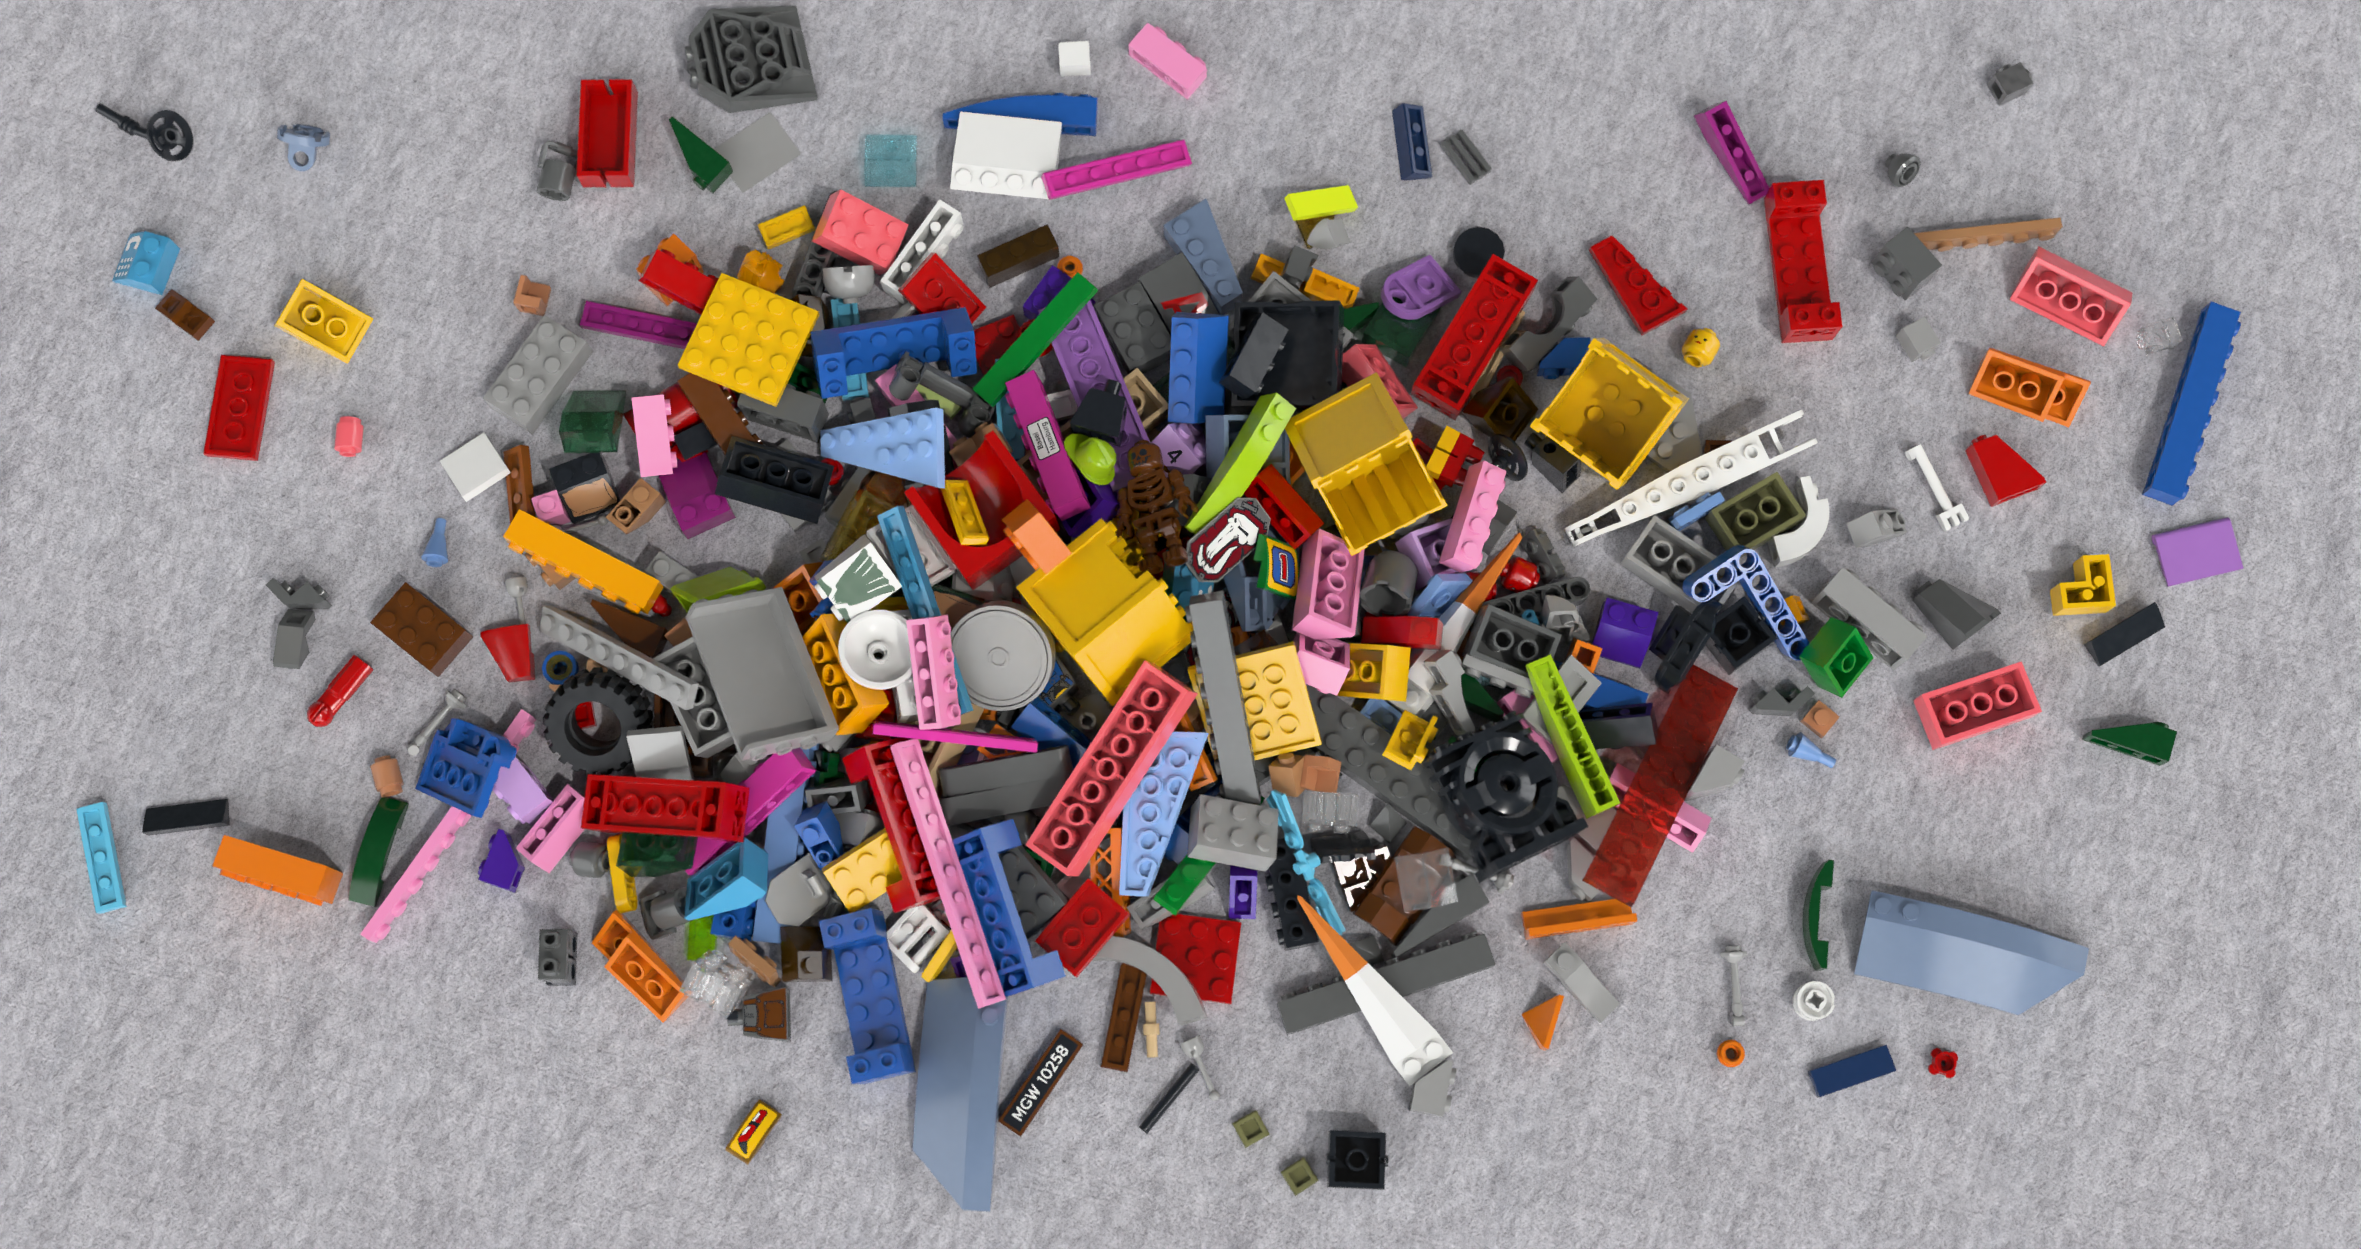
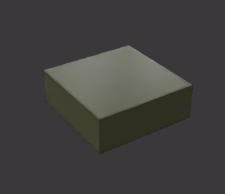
M1257 1110L1232 1123L1245 1148L1270 1135Z
M1304 1157L1280 1172L1295 1196L1319 1181Z

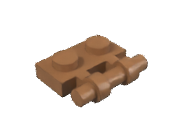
M735 936L728 943L730 951L739 958L740 963L745 967H750L764 983L767 982L773 987L780 983L781 978L778 977L777 965L766 955L763 958L755 952L757 948L749 940L744 938L741 941Z

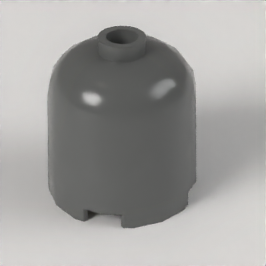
M1384 551L1375 555L1368 565L1360 589L1361 606L1377 617H1382V613L1394 615L1393 617L1405 616L1411 609L1417 581V568L1413 560L1407 555L1396 551Z

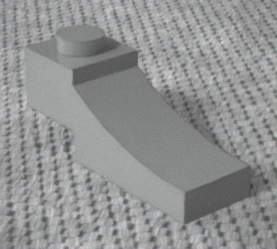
M1438 650L1424 661L1436 682V685L1429 691L1456 735H1463L1470 731L1472 733L1476 728L1467 712L1462 694L1461 675L1465 671L1461 666V659L1452 650Z
M1565 942L1543 962L1562 982L1561 985L1599 1023L1620 1004L1589 970L1584 961Z

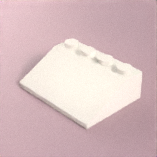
M960 112L950 189L1048 199L1041 175L1058 170L1062 122Z

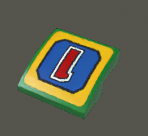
M1259 534L1254 555V561L1261 563L1257 588L1286 599L1296 600L1300 574L1296 549L1294 550L1289 544L1264 534Z

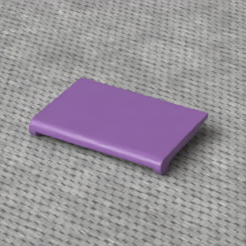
M2229 517L2154 534L2151 537L2152 543L2156 546L2167 587L2244 569Z

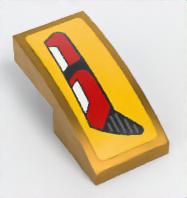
M759 1099L741 1123L725 1150L748 1165L763 1146L766 1137L781 1119L782 1114Z

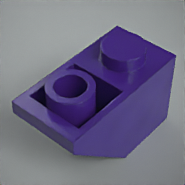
M498 828L497 833L491 836L488 844L490 851L487 859H483L479 866L478 874L480 876L478 880L515 893L525 867L517 849H515L516 846L511 835L506 831Z

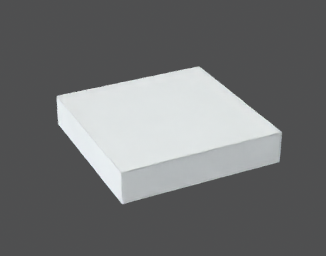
M485 433L480 434L440 460L443 468L466 502L511 473Z

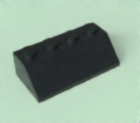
M732 436L719 474L715 494L818 524L834 466Z

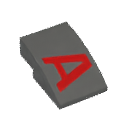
M1183 252L1138 278V282L1144 288L1170 336L1172 316L1176 312L1219 314Z

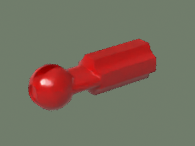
M353 655L331 681L320 698L309 706L307 710L308 721L315 727L329 725L338 710L352 697L374 669L359 657Z

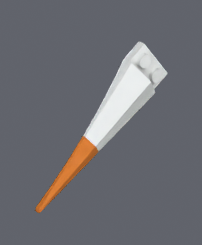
M1520 532L1515 535L1477 576L1472 584L1440 616L1439 619L1444 624L1441 650H1452L1457 653L1491 588L1522 540ZM1411 648L1406 702L1386 700L1388 703L1401 712L1407 710L1420 718L1434 702V698L1429 690L1436 685L1424 661L1438 650Z
M1297 895L1299 903L1386 1054L1404 1080L1411 1086L1453 1053L1439 1033L1301 896Z

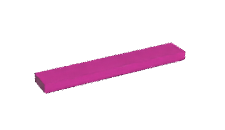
M1179 140L1046 172L1041 175L1048 199L1052 200L1188 167L1192 164L1185 140Z
M875 720L873 723V734L1035 753H1037L1038 742L1035 738L947 728L920 730L919 725Z

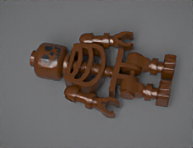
M1148 440L1138 441L1127 452L1129 471L1134 479L1128 481V488L1122 487L1118 490L1117 501L1119 502V509L1117 510V517L1119 521L1116 525L1117 531L1115 533L1118 538L1120 536L1123 537V531L1127 527L1126 534L1133 539L1134 527L1138 529L1136 537L1143 550L1141 553L1142 558H1144V560L1138 561L1139 570L1142 573L1148 570L1151 575L1162 572L1164 569L1162 558L1158 556V550L1155 548V541H1158L1159 534L1166 538V549L1169 550L1162 553L1164 562L1172 567L1187 563V552L1182 547L1181 539H1179L1181 525L1177 518L1180 517V512L1181 515L1188 519L1189 516L1186 514L1187 504L1197 514L1198 507L1189 497L1191 492L1184 485L1183 474L1177 469H1172L1169 474L1163 470L1164 463L1160 447L1150 443ZM1175 498L1179 500V512L1173 507L1164 509L1168 505H1170ZM1130 505L1137 511L1149 513V515L1133 520L1132 526L1130 518L1133 517V510L1130 509Z

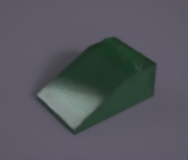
M1392 297L1396 303H1403L1401 299ZM1382 302L1363 333L1362 343L1376 344L1383 355L1407 367L1442 307L1419 319L1407 320L1392 314Z
M626 390L573 391L562 411L559 435L564 453L618 451Z
M623 832L616 866L631 877H658L692 869L698 837Z

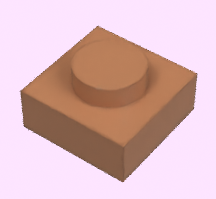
M1818 700L1800 722L1817 736L1823 738L1840 716Z

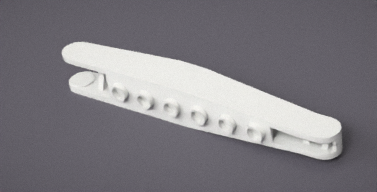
M1799 410L1695 458L1595 514L1564 528L1568 537H1570L1569 539L1573 547L1695 501L1708 492L1717 491L1817 444V439L1812 438L1785 452L1778 440L1775 428L1803 417V410ZM1768 434L1778 456L1769 459L1759 438L1760 435ZM1616 509L1621 522L1598 530L1594 520ZM1588 524L1587 527L1580 530V527ZM1571 531H1574L1577 540H1574ZM1590 531L1592 532V533H1590V534H1588V535H1586V536H1583V534H1585V533H1587V532H1590Z

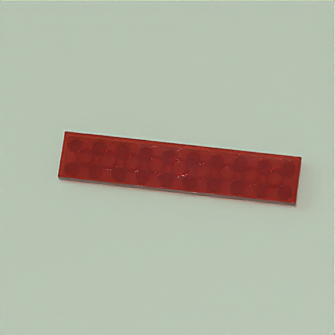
M1694 664L1686 675L1687 678L1679 684L1658 726L1656 744L1648 746L1582 879L1587 884L1629 907L1634 905L1738 690L1737 687Z

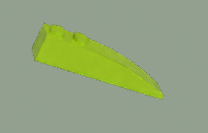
M1278 393L1263 395L1258 399L1198 502V514L1193 511L1184 526L1194 535L1236 498L1242 497L1273 450L1296 410L1293 405Z
M1548 655L1527 664L1526 669L1545 726L1586 819L1620 804L1552 656Z

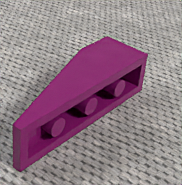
M1727 101L1715 103L1695 114L1694 118L1704 138L1747 204H1751L1765 196L1769 186Z

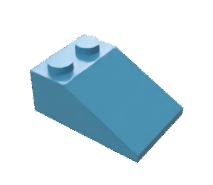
M744 837L743 842H737L688 878L685 919L690 921L747 907L754 901L761 899L767 893L768 853Z

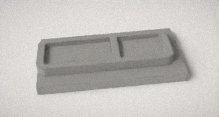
M1569 655L1558 668V671L1577 712H1579L1602 683L1574 656ZM1535 697L1523 712L1524 720L1539 736L1544 737L1552 744Z

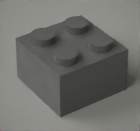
M1908 226L1884 244L1871 262L1875 272L1880 277H1884L1890 283L1892 291L1897 296H1901L1905 301L1929 283L1942 266Z

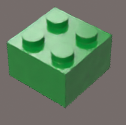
M1830 617L1826 624L1820 628L1818 634L1799 656L1817 687L1841 698L1874 658L1857 628L1834 617Z

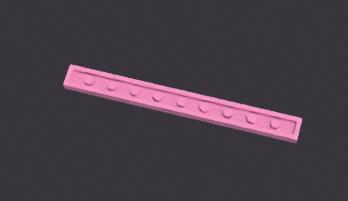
M521 709L502 735L509 740L512 746L516 747L517 752L521 740L524 737H528L534 730L536 719ZM453 806L449 809L360 935L375 943L387 936L391 929L389 926L391 922L405 911L407 907L406 901L411 894L414 895L420 890L423 885L422 879L428 871L431 872L437 866L439 855L444 849H448L455 840L454 834L460 826L466 825L471 818L470 814Z
M912 739L895 743L890 748L978 1009L1003 1001L1006 998L919 740Z

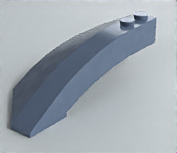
M1249 415L1206 416V471L1208 478L1214 477ZM1284 429L1257 475L1272 464L1291 485L1289 437ZM1243 494L1241 498H1247V496ZM1270 523L1267 536L1289 544ZM1299 546V547L1296 548V552H1297V555H1298L1299 570H1300V562H1301V555H1302V553H1301V549H1300V546ZM1256 549L1224 576L1242 631L1268 630L1277 612L1283 610L1290 601V599L1257 588L1261 563L1254 561Z
M1872 890L1854 975L1925 990L2019 1016L2029 1008L2085 974L2089 948L1997 919Z
M968 977L927 982L916 1091L913 1152L922 1160L962 1210L990 1212L1008 997H1005L1006 999L978 1009Z

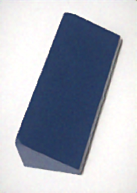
M1402 103L1392 110L1401 180L1432 178L1423 106Z

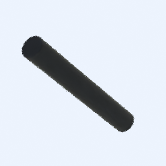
M1191 1063L1142 1122L1139 1128L1143 1132L1149 1133L1198 1073L1199 1069Z

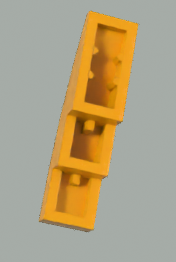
M1261 253L1250 279L1263 284L1273 271L1281 276L1285 263ZM1313 268L1308 282L1303 281L1299 291L1311 301L1339 300L1344 309L1353 307L1360 288Z

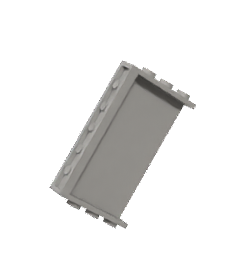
M779 587L758 592L757 590H749L742 595L732 596L728 594L715 600L701 599L694 602L686 615V620L741 761L747 759L757 761L769 754L777 753V755H784L792 751V749L802 747L803 750L816 746L818 743L831 741L839 727L783 588Z

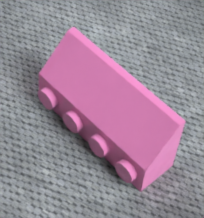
M1318 529L1303 543L1292 630L1315 640L1346 638L1355 635L1365 549L1351 556L1342 538L1322 529Z

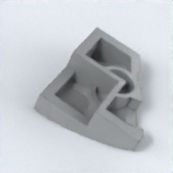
M1546 595L1539 617L1540 626L1564 636L1566 644H1571L1573 637L1590 643L1589 634L1576 606L1564 598Z

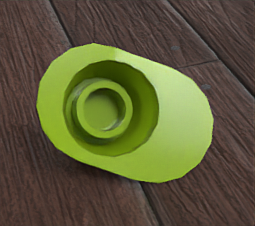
M1071 434L1066 437L1064 447L1067 455L1087 480L1097 485H1107L1113 481L1116 453L1109 443L1082 434Z

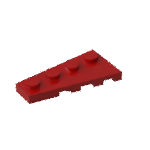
M1613 235L1590 247L1589 252L1641 336L1687 311V308L1671 296L1672 293L1665 286L1662 287L1653 278V274L1646 268L1644 269Z

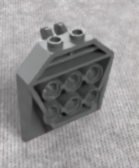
M796 6L708 10L689 35V46L685 47L687 62H690L686 65L687 72L691 77L690 86L693 89H698V93L726 112L735 113L817 100L815 84ZM758 30H764V31H766L767 33H765V34H760V33H758L757 31H758ZM728 34H734V35H736L737 37H736V38H729V37H727L726 35H728ZM762 53H770L772 56L765 57ZM740 57L742 60L734 61L731 58ZM773 75L776 76L778 79L770 80L767 78V76ZM738 80H745V81H747L748 83H747V84H739V83H737V81H738Z

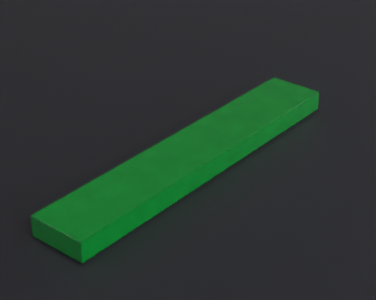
M1077 272L976 384L973 390L994 407L1008 392L1005 383L1026 372L1098 292V289Z

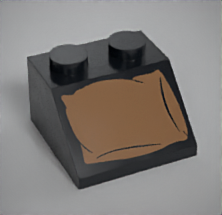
M599 450L549 468L556 490L573 524L609 511L621 500L606 459Z

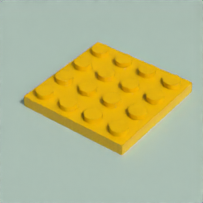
M721 273L681 356L678 367L777 407L808 341L810 332H812L819 317V311Z
M1294 641L1235 655L1255 760L1322 745ZM1196 665L1188 667V674L1193 690L1198 693L1196 701L1205 731L1209 733L1207 738L1215 762V759H1218L1217 750H1212L1210 734H1213L1212 724L1207 725L1205 709L1209 708L1207 699H1202L1200 683H1204L1202 673H1197Z

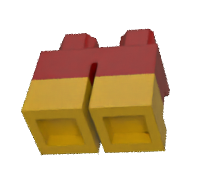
M1446 425L1426 467L1432 478L1444 482L1450 488H1452L1453 484L1463 487L1468 470L1462 468L1464 462L1466 461L1473 465L1479 463L1485 452L1473 445L1474 439Z

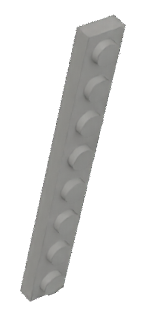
M553 605L543 606L539 631L684 710L693 709L698 688L697 682Z

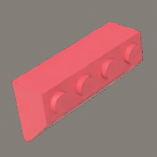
M2038 246L2026 265L2010 300L2104 346L2131 305L2133 293Z

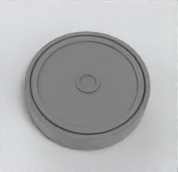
M1009 601L983 603L968 611L950 633L951 645L970 701L981 708L993 711H1009L1023 707L1033 701L1043 691L1052 676L1056 661L1053 637L1043 620L1025 606Z

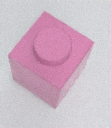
M557 490L531 498L538 519L549 525L558 526L571 522Z

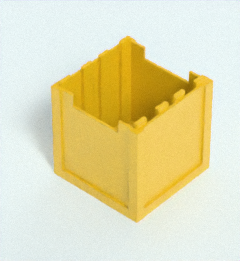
M1604 337L1594 338L1588 346L1590 349L1582 358L1579 366L1549 407L1545 409L1540 417L1535 418L1530 427L1538 433L1543 432L1609 480V484L1618 490L1627 484L1689 398Z
M1377 372L1291 417L1285 427V431L1314 489L1317 488L1351 556L1361 552L1369 544L1381 538L1384 539L1393 534L1394 531L1416 522L1417 519L1424 515L1431 514L1447 506L1411 440L1412 435Z
M1101 518L1067 546L1072 553L1047 574L1039 568L1016 588L1047 625L1058 642L1108 702L1114 706L1144 661L1155 663L1162 667L1191 643L1190 632H1193L1194 628L1192 622L1184 620L1183 617L1186 615V612L1181 605L1177 608L1175 607L1178 603L1172 593L1169 596L1166 594L1165 590L1169 587L1162 578L1157 581L1148 570L1142 573L1139 570V565L1135 566L1132 562L1136 557L1130 548L1126 551L1123 549L1128 545L1123 537L1120 536L1116 539L1117 535L1114 532L1117 531V528L1111 521L1106 524Z

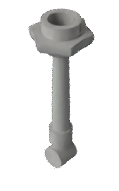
M453 689L452 692L449 690L445 691L447 705L424 731L418 734L414 739L415 741L407 746V751L410 755L415 756L418 754L419 748L428 741V737L452 708L464 709L467 707L464 703L467 698L456 689Z
M1440 854L1438 865L1449 866L1451 869L1471 874L1479 871L1475 866L1463 863L1455 858L1451 859L1448 855ZM1510 869L1489 879L1494 881L1498 893L1502 894L1504 890H1510L1513 885L1514 876L1510 873Z
M1741 946L1725 947V952H1720V956L1731 963L1733 1004L1731 1005L1734 1014L1732 1015V1026L1745 1025V1018L1742 1015L1743 1003H1741L1738 962L1747 955V951H1742Z

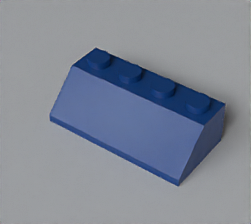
M1176 312L1172 316L1168 422L1196 424L1206 422V416L1225 415L1226 387L1219 382L1227 368L1229 315Z

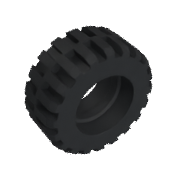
M594 667L590 672L587 669L578 671L575 676L571 675L559 686L545 707L546 713L543 716V725L547 726L543 732L545 740H551L552 743L549 745V748L553 754L557 752L560 755L558 760L564 765L566 762L573 765L571 769L578 773L581 769L586 770V775H596L598 771H600L601 775H610L613 770L619 772L628 763L631 764L633 762L627 740L628 730L652 728L650 723L653 720V712L647 710L650 705L648 697L641 696L643 689L640 685L636 684L633 686L629 679L624 676H618L611 669L607 673L603 672L602 667ZM584 702H598L606 705L617 715L620 721V736L611 741H599L589 737L581 730L577 723L576 707Z

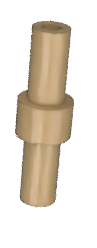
M1145 1002L1146 1024H1143V1036H1146L1147 1058L1158 1057L1157 1035H1160L1159 1024L1156 1023V1002Z

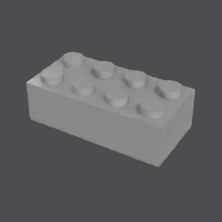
M544 315L483 399L490 408L533 435L591 356L593 350L585 340Z
M1654 515L1620 565L1692 613L1702 602L1696 601L1684 593L1683 582L1689 575L1715 559L1716 556ZM1724 567L1718 570L1717 579H1721L1724 576ZM1739 581L1713 598L1724 604ZM1702 582L1695 586V594L1702 590Z
M1842 567L1811 603L1827 617H1834L1856 627L1870 652L1894 671L1910 658L1927 635L1923 633V629L1919 624L1914 621H1908L1902 616V612L1898 607L1888 604L1881 599V595L1876 589L1870 586L1867 587L1859 581L1860 578L1855 572Z
M691 637L653 658L698 683L693 709L684 710L670 702L680 725L683 727L694 755L709 758L733 745V738L694 638Z

